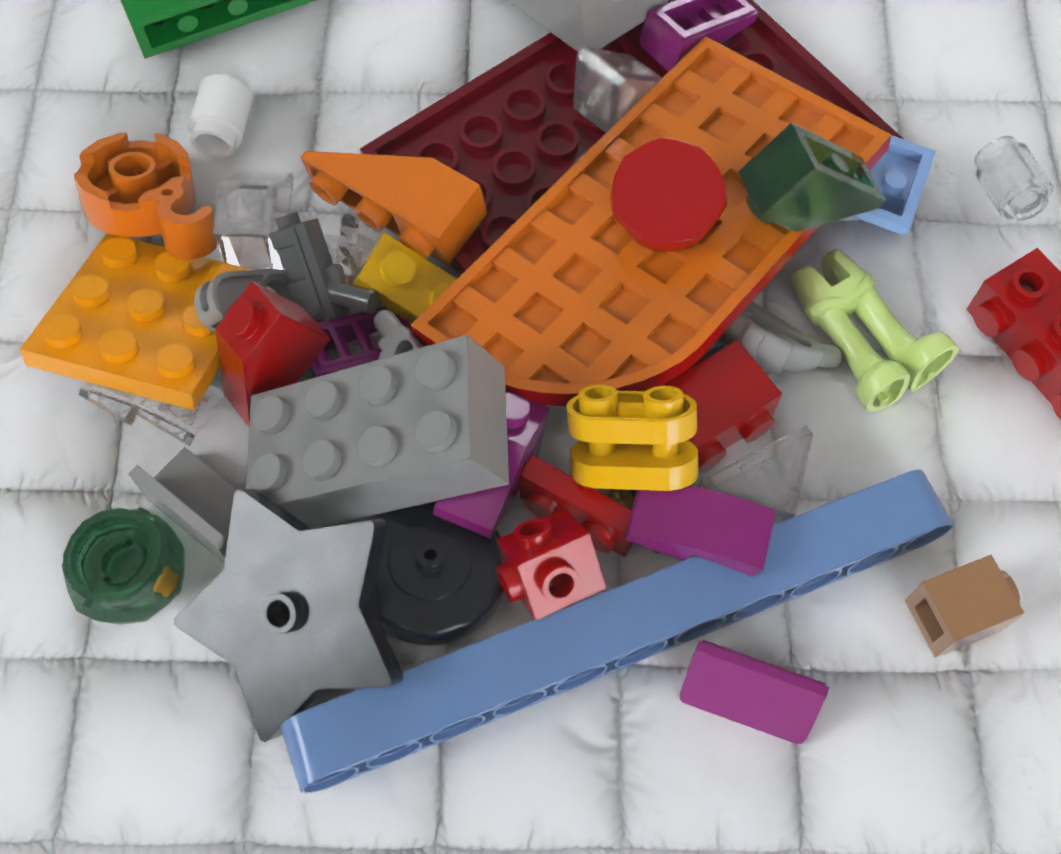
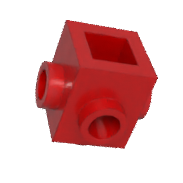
M566 509L546 518L537 517L526 520L514 529V532L496 539L504 562L495 567L502 589L511 603L520 600L536 621L606 589L590 533Z

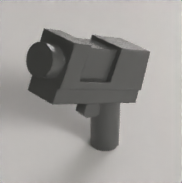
M298 212L275 219L279 230L268 235L274 251L279 249L290 281L286 286L292 302L302 306L316 323L350 314L349 308L368 314H374L380 304L379 292L346 283L343 267L339 263L333 264L318 218L301 222Z

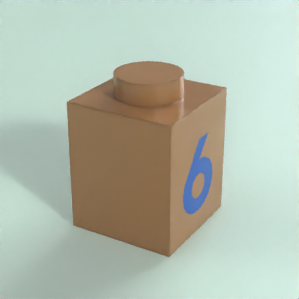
M992 555L923 581L905 599L935 658L1000 632L1024 614L1019 604L1020 595L1015 582L1008 573L999 569Z

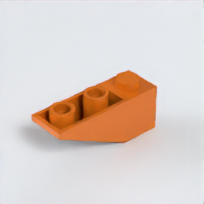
M305 151L300 157L312 179L309 182V186L320 198L331 205H337L339 201L354 209L355 215L369 228L377 232H381L384 228L399 236L402 244L425 259L431 255L444 264L449 265L488 214L480 184L434 158Z

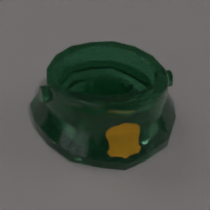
M141 507L132 510L116 508L100 511L79 525L68 541L63 553V563L61 566L67 591L77 612L97 622L118 625L146 622L181 593L185 573L186 550L172 527L159 516L151 514Z

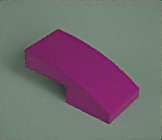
M692 485L672 491L637 490L624 539L684 561L693 554L749 576H754L764 569L776 510L735 496Z

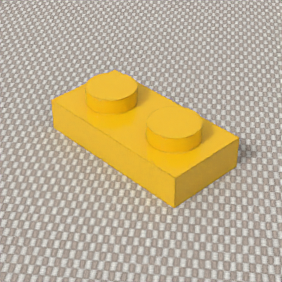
M384 232L377 240L352 285L378 291L381 305L412 324L457 279Z

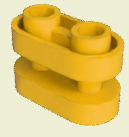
M591 385L580 390L579 394L567 403L568 432L573 438L580 440L570 450L572 477L578 484L599 489L672 491L685 488L697 480L699 474L698 449L693 443L687 441L697 432V404L693 398L683 394L679 388L656 386L646 391H617L616 388L609 385Z

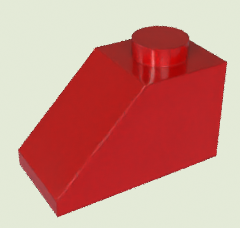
M251 281L215 328L223 395L249 427L251 396L297 383L331 338L302 306Z

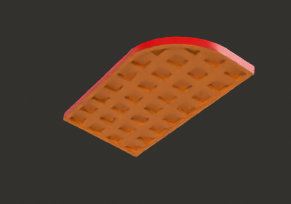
M705 36L411 324L412 332L425 346L468 335L505 366L506 393H516L523 396L526 400L543 405L567 406L569 400L577 396L580 390L591 385H609L616 388L617 391H646L652 387L662 386L683 374L706 353L888 151L892 135ZM659 137L676 139L701 147L717 164L726 187L728 205L714 226L699 243H695L690 248L674 252H655L639 245L626 232V229L614 219L610 202L614 175L623 157L643 144Z

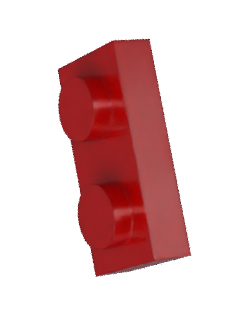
M534 455L531 456L519 474L520 498L524 499V505L537 517L544 518L566 509L590 533L595 550L602 553H609L612 550L626 557L634 544L624 539L632 510L593 488L578 484L572 476Z

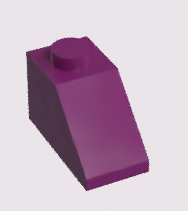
M506 393L509 485L438 500L435 503L433 515L491 539L520 489L519 474L532 455L536 457L539 455L550 407L526 400L523 396L516 393Z

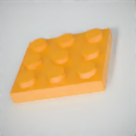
M106 233L20 348L26 366L195 411L220 369L216 333L206 328L195 311L194 298L196 291L202 284L213 280L221 273L254 269L206 257L189 260L181 259L169 254L163 246Z

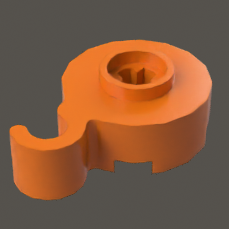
M126 132L99 139L80 153L81 166L74 173V180L83 214L93 227L109 235L128 238L160 234L163 236L164 246L169 254L181 259L202 258L217 248L218 243L212 208L210 206H202L195 213L190 214L196 204L189 154L179 142L154 133L156 142L144 140L129 142Z

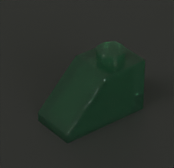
M790 123L738 171L749 194L746 197V202L752 213L766 224L773 222L796 232L878 209L886 202L862 157L793 123Z

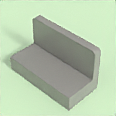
M186 447L154 478L140 466L136 465L128 475L146 499L224 563L233 496L237 489Z

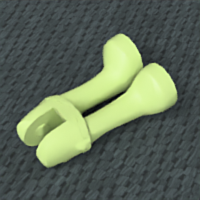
M837 248L831 250L821 259L824 277L811 266L799 268L791 276L792 287L809 320L814 326L822 328L841 350L842 356L858 382L855 388L856 397L866 411L875 412L889 407L901 398L907 388L911 392L918 390L951 363L959 351L957 344L949 335L942 331L925 335L920 339L914 337L887 307L874 286L875 278ZM854 313L858 316L890 360L882 359L875 352L849 316Z

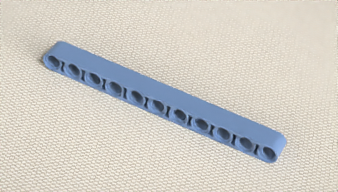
M920 469L906 472L773 525L764 569L754 576H749L699 556H694L567 606L537 621L532 620L403 671L404 678L402 682L390 687L360 688L302 711L285 720L280 725L300 792L313 793L335 786L903 555L940 538L954 527V523L924 472Z

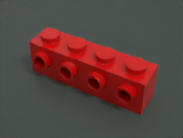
M1036 248L984 280L966 310L973 317L978 329L986 336L991 337L1012 360L1016 371L1023 378L1031 381L1052 404L1054 412L1061 420V272L1039 248Z

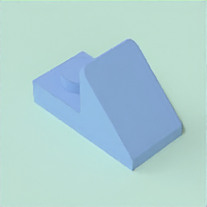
M892 135L888 151L864 176L848 216L906 236L910 230L936 151Z

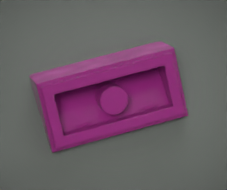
M703 640L698 642L692 654L680 690L679 699L687 705L794 744H802L813 727L827 697L829 687L824 682Z

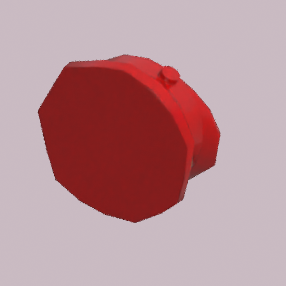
M659 137L645 143L623 157L614 175L610 194L614 219L626 229V232L639 245L655 252H674L690 248L695 243H699L714 226L728 205L724 178L711 157L699 146L664 137Z

